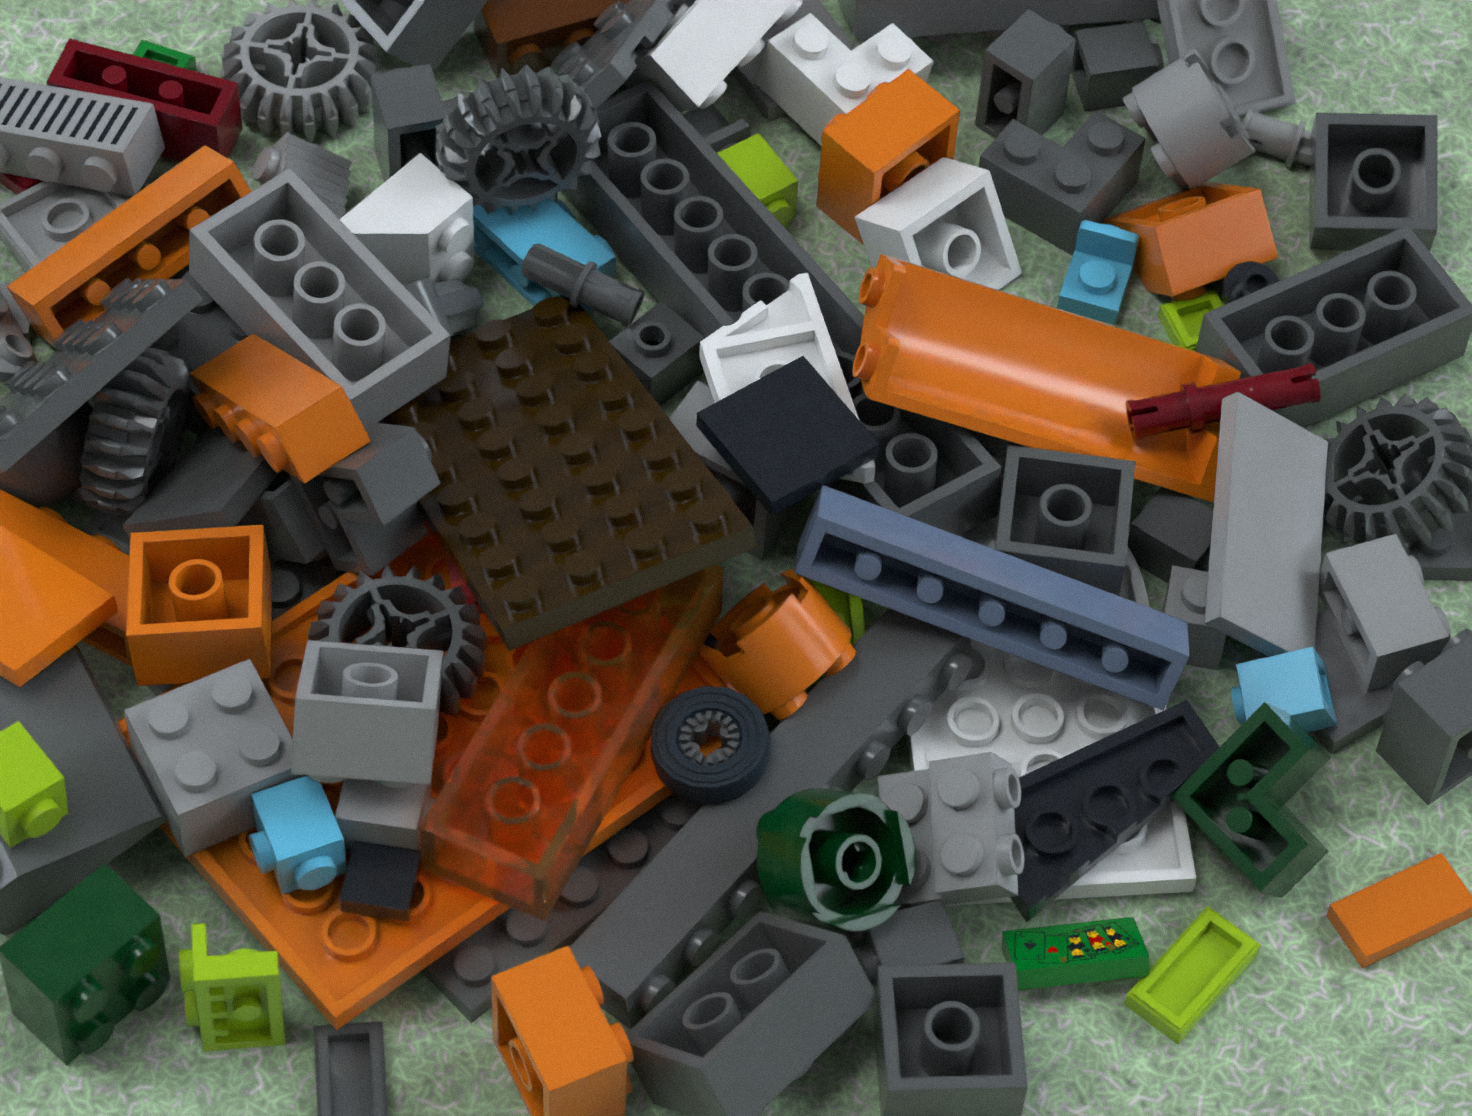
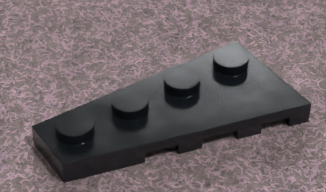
M1187 700L1019 777L1021 801L1019 806L1014 808L1015 834L1018 835L1023 846L1024 868L1021 874H1017L1018 896H1011L1010 898L1026 923L1173 802L1174 799L1171 796L1220 747Z

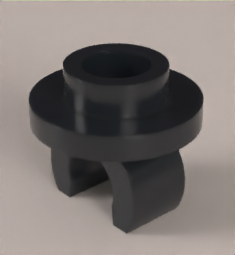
M1243 262L1234 266L1227 273L1223 280L1220 294L1226 305L1279 282V279L1270 268L1261 263Z

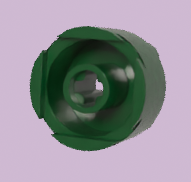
M809 788L788 796L774 810L764 813L756 827L758 839L757 869L760 883L768 898L769 906L775 913L787 916L795 921L843 930L861 931L882 924L900 906L894 905L903 885H911L915 873V844L906 820L898 811L891 810L880 801V798L871 794Z

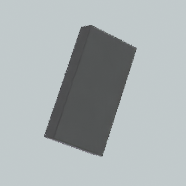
M383 1021L345 1024L337 1031L332 1025L314 1026L317 1116H388Z

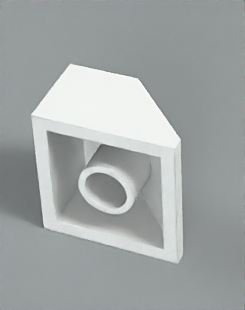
M421 153L339 219L403 286L427 277H431L433 284L455 278L462 282L473 268V197L456 182L447 179L445 173L441 172L437 166Z
M943 157L855 216L871 267L876 268L880 254H884L997 290L1022 274L989 170Z

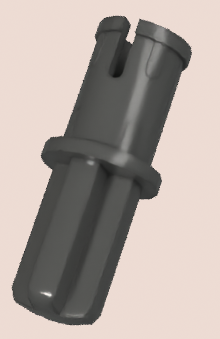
M533 244L522 263V274L524 277L570 298V306L577 308L579 304H582L620 322L625 327L632 324L644 299L645 291L637 290L597 271V263L589 261L584 265L542 244Z

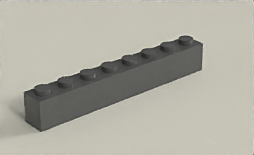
M890 608L882 614L853 645L857 652L848 665L832 676L825 675L808 693V697L803 705L785 718L771 732L769 763L759 782L739 798L720 804L705 803L569 947L580 968L589 965L594 971L604 997V1004L600 1005L603 1010L631 1030L674 990L675 983L691 965L695 968L699 967L712 955L718 944L719 935L735 918L742 920L747 917L761 898L763 888L757 869L758 839L756 827L763 814L769 810H774L788 796L804 789L824 788L852 792L863 779L869 781L875 778L885 766L892 747L905 733L913 735L923 726L931 712L932 704L946 689L953 691L965 680L973 664L970 638Z

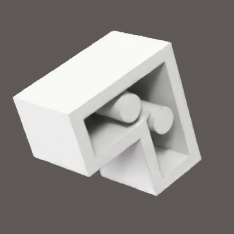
M809 13L768 40L756 85L822 146V132L832 118L840 113L847 114L865 101L877 85L882 82H891L907 69H910L927 83L934 61L893 23L853 50H850L814 15Z

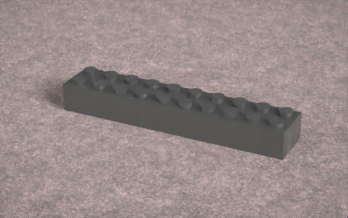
M649 79L605 100L595 110L601 124L600 132L602 137L599 139L601 154L591 161L592 173L577 177V189H562V191L659 302L662 301L706 338L722 326L736 323L744 311L760 300L768 305L789 290V281L798 274L808 273L859 421L879 443L878 457L873 459L876 466L873 482L861 483L837 479L826 486L958 536L997 516L1002 468L967 428L877 402L865 395L861 379L854 377L852 373L854 358L861 342L864 320L862 312L656 85Z

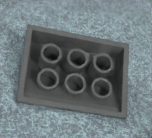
M77 644L20 688L0 675V731L17 721L23 725L64 776L69 813L62 817L59 823L48 833L36 838L29 837L12 848L0 836V933L5 936L17 930L68 893L102 864H108L167 821Z

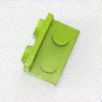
M206 923L191 924L192 949H179L181 989L184 991L187 1027L200 1026L203 1052L286 1045L278 952H259L254 949L245 948L233 950L226 955L210 956Z

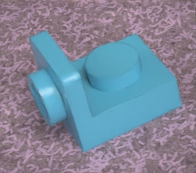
M1088 220L1081 221L1075 250L1059 294L1057 308L1116 324L1133 272L1139 235L1122 230L1114 225L1100 224Z

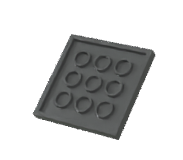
M129 278L123 280L100 300L106 311L96 320H89L84 323L82 319L74 322L53 341L52 344L58 351L45 363L42 361L37 364L32 360L8 379L5 386L11 392L0 401L1 473H5L203 300L186 279L137 278L133 282Z

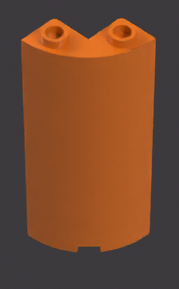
M880 254L876 268L870 267L866 271L858 296L859 303L866 305L861 342L854 358L852 373L854 377L861 379L863 390L869 399L1030 448L1136 461L1134 479L1214 503L1220 422L1205 424L1203 432L1190 434L1186 428L1142 437L1140 440L1134 441L1130 432L1133 424L1129 425L1127 420L1126 400H1139L1180 391L1181 384L1194 382L1197 387L1236 380L1239 379L1241 371L1219 358L884 254Z

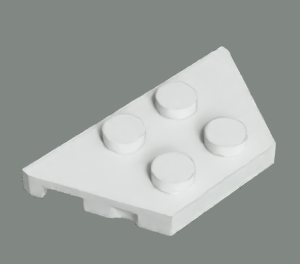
M808 273L798 274L789 281V290L768 305L760 300L744 311L736 323L722 326L700 341L699 358L714 403L804 356L858 418ZM871 460L839 479L861 483L873 482L875 463Z

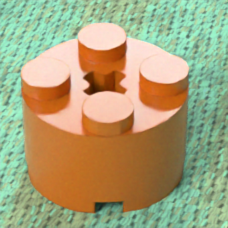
M794 569L780 574L787 582L782 587L772 592L763 583L737 602L710 630V633L717 640L714 647L711 648L701 644L699 649V655L728 689L747 696L761 710L762 714L771 712L777 720L785 719L798 710L808 697V694L804 691L813 684L821 675L832 676L842 670L854 658L857 652L849 642L851 638L850 628L807 577L794 573Z

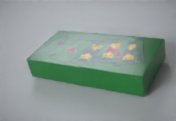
M1134 917L1002 931V952L1006 963L1015 962L1018 990L1149 975V954Z

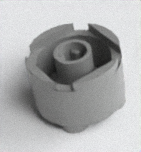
M1192 50L1132 87L1133 92L1123 97V101L1140 128L1145 127L1154 141H1159L1150 149L1168 178L1173 177L1181 190H1185L1188 187L1192 189L1197 188L1256 152L1255 148L1248 142L1251 138L1220 84L1216 85L1213 80L1209 82L1205 75L1209 67L1196 50Z

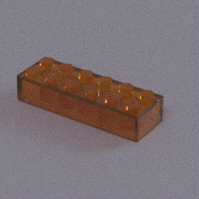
M715 564L529 643L419 827L423 870L544 922L546 921L651 737L654 721L663 706L672 700L722 612L724 567Z

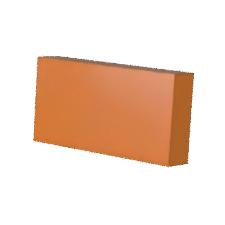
M1441 852L1330 904L1326 916L1361 968H1364L1472 917V895Z

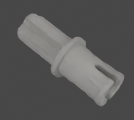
M1248 109L1243 125L1251 138L1248 142L1255 148V151L1258 150L1273 155V157L1286 160L1285 166L1290 168L1293 161L1310 166L1311 132L1305 130V122L1300 121L1299 126Z

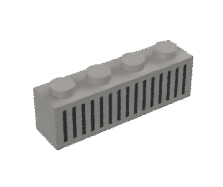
M0 77V173H9L45 182H55L132 197L140 191L165 149L152 103Z

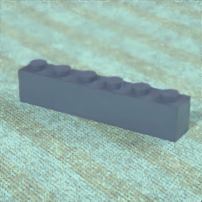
M825 485L821 486L798 542L794 573L1163 711L1189 658L1187 621Z

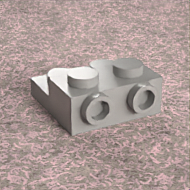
M993 752L929 761V769L878 776V797L881 799L880 801L891 810L898 811L906 820L914 839L916 851L915 873L911 885H903L894 905H900L896 911L943 900L944 905L1018 896L1017 874H1021L1024 868V851L1020 838L1015 834L1014 808H1017L1020 804L1021 787L1018 775L1012 768L1011 763Z

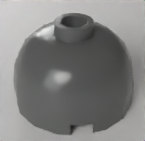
M86 401L5 473L0 472V489L36 508H50L63 500L71 508H74L82 502L83 497L79 480L82 470L80 458L84 451L85 440L83 438L88 430L89 415L93 411L92 406Z

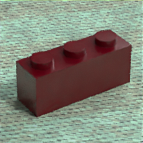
M70 38L46 81L49 86L152 103L165 146L160 157L178 162L183 161L204 145L229 158L243 129L238 82Z

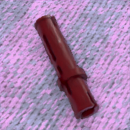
M1307 363L1300 367L1197 387L1194 382L1181 384L1180 391L1139 400H1126L1128 424H1133V427L1130 428L1132 438L1135 441L1140 440L1142 437L1186 428L1190 434L1203 432L1205 424L1220 422L1222 399L1236 392L1247 396L1272 411L1308 403H1319L1321 399L1318 378L1312 379V376L1316 375L1315 367L1312 363Z

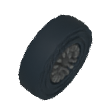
M702 686L680 693L663 706L652 726L650 754L659 779L675 795L694 803L720 804L741 797L759 782L769 763L770 732L761 710L747 696L726 687ZM710 736L721 738V747L723 749H715L712 754L704 757V753L700 752L699 745H705L709 741Z

